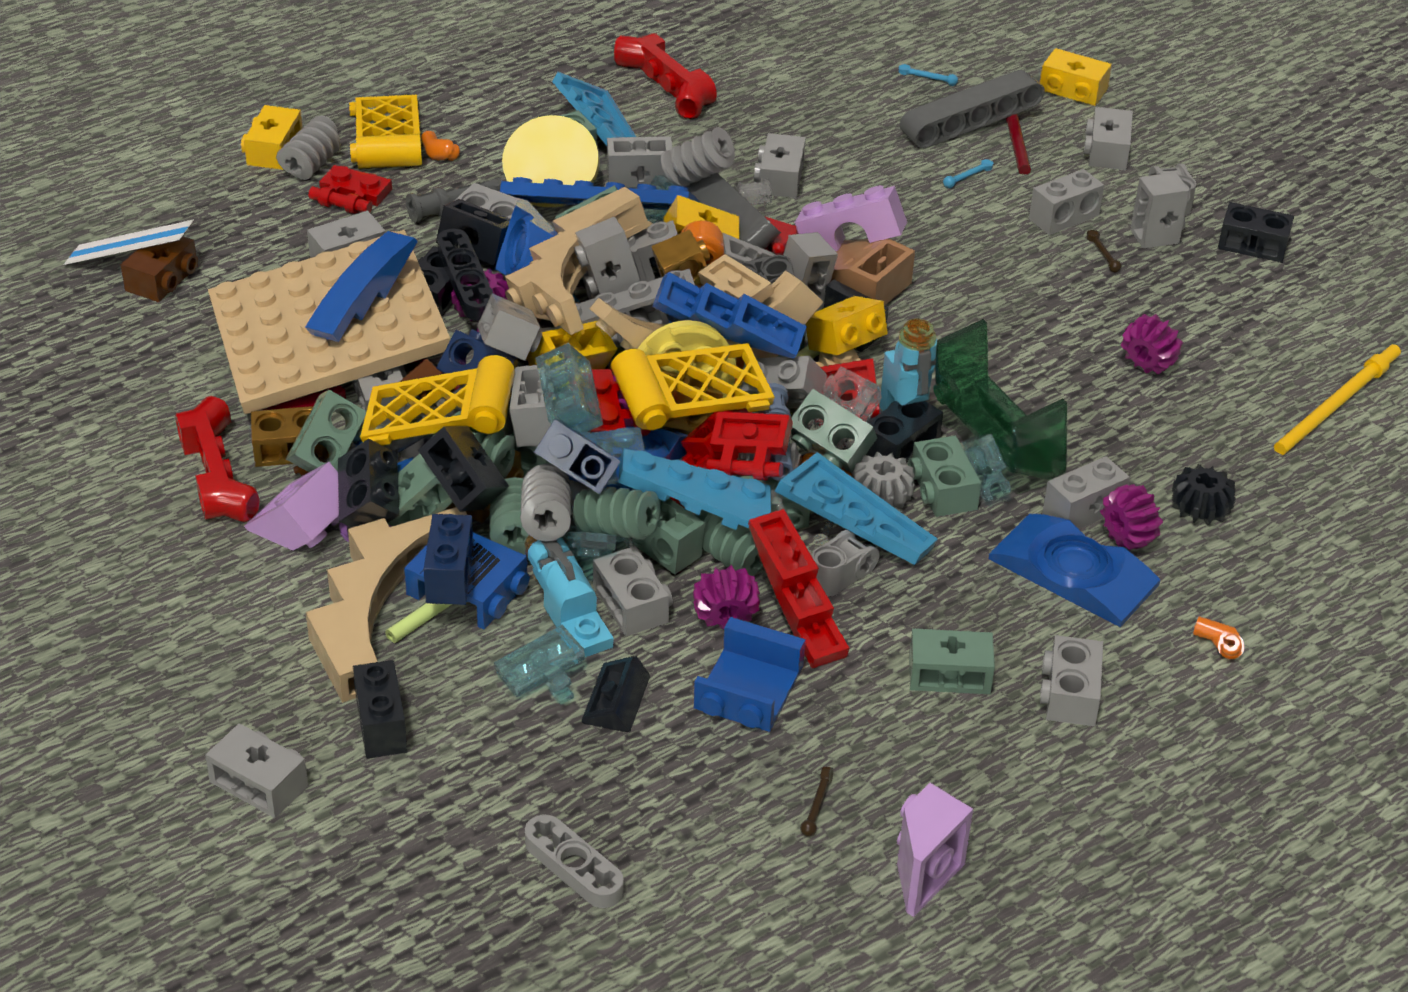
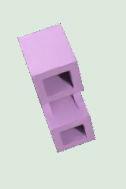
M875 186L866 190L864 194L857 196L843 194L836 197L833 202L821 204L819 201L809 203L802 208L795 221L799 234L818 232L835 251H839L845 239L841 226L843 223L853 222L860 225L865 230L869 243L900 236L907 224L895 186L888 188Z

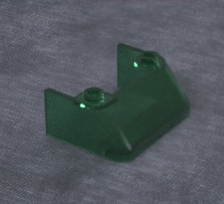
M984 319L937 340L934 394L939 403L942 405L946 404L995 456L998 465L1012 473L1051 480L1065 474L1067 469V402L1062 398L1026 415L988 376L987 322Z

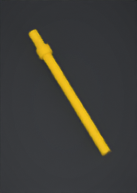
M1391 344L1381 354H1374L1364 363V368L1277 441L1274 444V450L1281 455H1285L1373 378L1381 377L1388 371L1389 364L1400 356L1401 349L1397 345Z

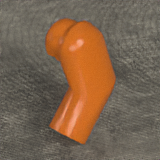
M426 131L421 136L425 151L431 159L454 161L458 158L460 148L457 144H453L452 140L437 139L433 131Z
M1198 617L1193 635L1211 640L1221 656L1226 659H1235L1242 655L1244 643L1235 627Z

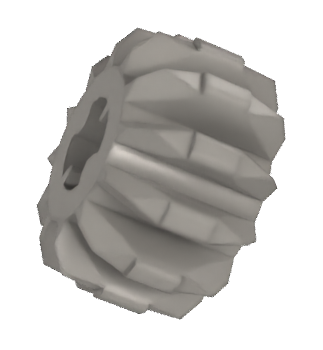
M876 452L874 457L863 456L862 461L855 464L852 477L891 506L903 508L904 503L911 499L914 491L913 467L906 465L905 458L895 459L893 453L888 456H882L879 452Z

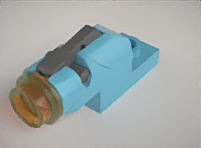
M924 319L908 320L900 330L899 341L896 343L895 350L885 352L880 408L882 411L887 409L894 401L901 405L929 400L932 373L936 364L937 347L936 333L929 321Z
M529 535L525 540V555L533 567L536 579L544 590V608L575 658L579 660L613 648L614 638L596 611L597 596L586 579L583 570L562 537L553 541H541Z

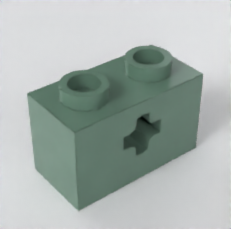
M420 453L398 473L399 516L388 522V524L393 527L442 512L453 502Z
M912 628L909 651L910 690L991 694L995 669L993 633Z

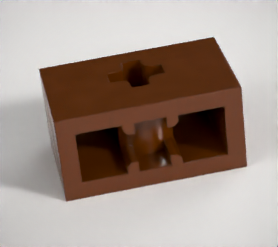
M182 236L177 241L137 249L121 264L125 291L160 302L198 267L195 241Z

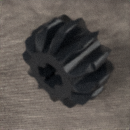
M1197 464L1195 469L1185 467L1183 472L1177 475L1176 480L1173 482L1172 507L1180 510V517L1191 516L1193 523L1199 519L1204 520L1208 525L1214 519L1223 522L1225 516L1231 513V509L1235 505V481L1228 479L1227 472L1215 471L1214 465L1209 469L1203 468L1200 464Z

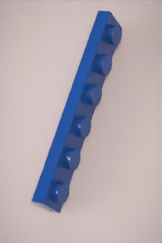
M514 177L513 182L501 181L500 192L527 200L530 203L577 205L614 185L618 190L625 187V185L607 182L605 187L594 186L592 182L582 180L575 181L574 185H563V181L556 179H544L543 183H532L533 180ZM637 184V189L627 188L640 196L643 209L669 210L677 195L698 202V199L688 191V188L683 186H669L668 190H656L657 187L654 185Z

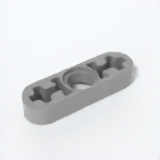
M538 815L527 822L525 826V846L528 852L582 898L598 908H609L621 901L624 891V878L622 872L554 816ZM552 834V841L546 836ZM571 855H577L585 859V863L579 867H568L562 861ZM596 881L602 885L598 889L596 888ZM609 883L611 884L610 889L606 887Z

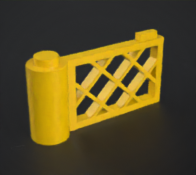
M417 95L355 97V102H349L350 116H356V143H350L351 163L358 162V169L422 166ZM390 113L391 115L385 116L383 114ZM402 119L407 120V121L404 122V123H403V122H400V120H402ZM387 127L392 128V129L389 130V131L385 130V128H387Z
M749 343L647 356L640 349H629L619 353L611 363L612 372L636 425L641 429H659L669 418L746 408L748 412L769 410L775 398ZM742 357L746 367L743 370L726 362L728 358ZM696 362H704L714 367V369L708 374L692 365ZM670 366L680 371L675 379L661 372L660 367ZM723 371L738 380L733 386L717 378L718 372ZM685 375L704 383L700 390L682 382ZM745 382L757 388L759 393L749 394L739 389V387ZM711 386L727 394L726 398L716 399L705 392ZM676 390L693 400L689 403L676 404L672 394Z
M490 355L484 357L479 362L478 368L373 386L360 438L362 442L371 439L380 445L391 444V440L437 433L443 426H468L485 434L499 432L504 428L515 374L514 366L505 357ZM467 384L456 394L450 392L457 385ZM432 390L421 400L415 398L423 391ZM398 396L386 406L381 405L382 398ZM442 397L447 399L435 410L430 408L431 405ZM407 403L412 405L400 416L395 414V412H397ZM457 406L462 409L461 415L445 417ZM421 413L427 415L419 422L409 423ZM386 419L392 421L384 428L375 429Z

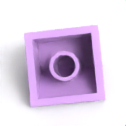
M327 462L294 480L244 527L256 535L293 551L305 544L312 548L327 536V532L324 529L329 524L334 526L339 523L338 472L330 462Z
M931 783L918 795H910L900 812L903 821L901 832L897 838V845H899L897 866L906 912L913 917L965 865L973 814L971 807Z

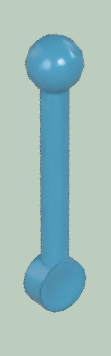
M907 64L899 66V73L902 75L912 74L945 81L950 86L958 83V77L954 74L945 76L912 69Z
M984 159L979 166L954 177L946 176L943 180V185L946 188H952L960 180L983 170L990 171L993 168V162Z

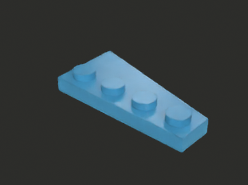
M557 72L552 81L553 84L577 111L579 110L597 128V135L606 145L607 138L636 137L607 90Z
M623 449L620 457L621 463L619 464L618 482L641 490L643 493L645 491H654L658 498L663 501L673 497L679 500L685 507V510L700 515L702 510L722 517L721 524L734 530L737 529L738 524L749 528V519L771 513L770 485L764 484L759 480L730 476L717 469L709 470L689 465L682 460L661 458L651 455L646 451Z
M818 452L782 478L774 491L913 565L927 555L938 540Z

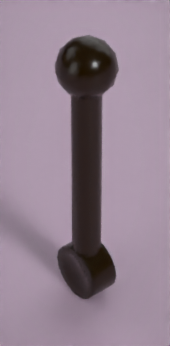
M1089 230L1086 238L1088 241L1094 242L1108 261L1109 270L1112 272L1120 271L1122 267L1121 262L1114 260L1100 241V233L1096 230Z
M822 767L821 781L808 818L800 825V831L804 836H813L817 831L815 821L827 786L831 784L833 779L832 767Z

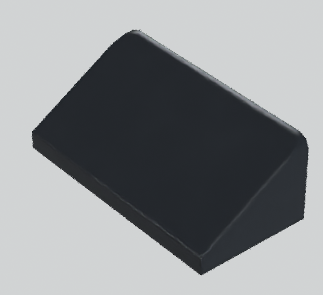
M637 656L603 663L581 720L583 724L621 732H631L650 679L649 672Z

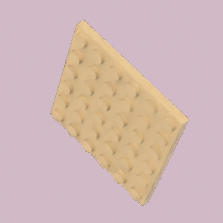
M401 230L398 232L392 231L394 233L407 236L405 230ZM378 238L365 242H354L348 247L339 250L322 252L316 257L299 262H289L283 267L267 272H256L250 277L234 282H223L217 287L208 289L244 414L444 352L451 339L414 251L410 254L386 298L375 297L363 320L352 318L339 342L311 335L305 326L322 299L342 273Z

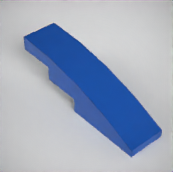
M387 231L367 247L342 273L322 299L305 326L309 333L339 342L352 318L363 320L375 297L386 298L418 242L416 238Z
M670 272L662 278L652 306L681 321L692 320L708 324L716 329L725 339L740 344L749 343V346L792 359L798 354L807 327L746 294L737 299L708 283L699 288Z

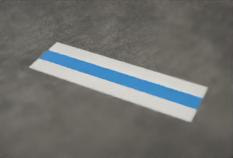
M193 220L80 244L63 265L180 240Z

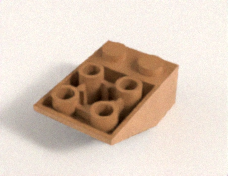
M889 238L869 243L868 239L844 240L839 251H836L838 256L831 281L835 279L872 299L884 301V305L889 303L912 283L915 250Z

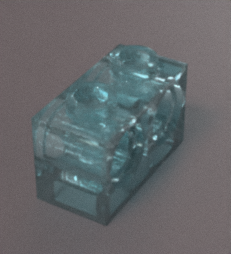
M569 343L536 357L548 421L552 424L554 419L560 420L581 434L603 425L590 361Z

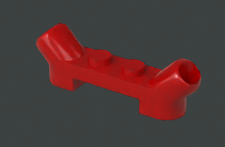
M651 33L642 37L621 35L616 39L614 46V61L618 66L640 68L649 78H652L661 85L666 92L671 93L676 98L675 108L680 117L695 119L701 114L703 106L716 101L717 90L712 78L700 68L689 72L665 53V40L657 34Z
M207 396L195 409L175 413L184 455L200 453L206 473L195 475L199 503L204 519L226 516L244 523L251 520L257 514L260 498L255 487L233 480L229 459L222 460V458L226 457L222 437L218 435L231 423V414L224 400L214 396Z

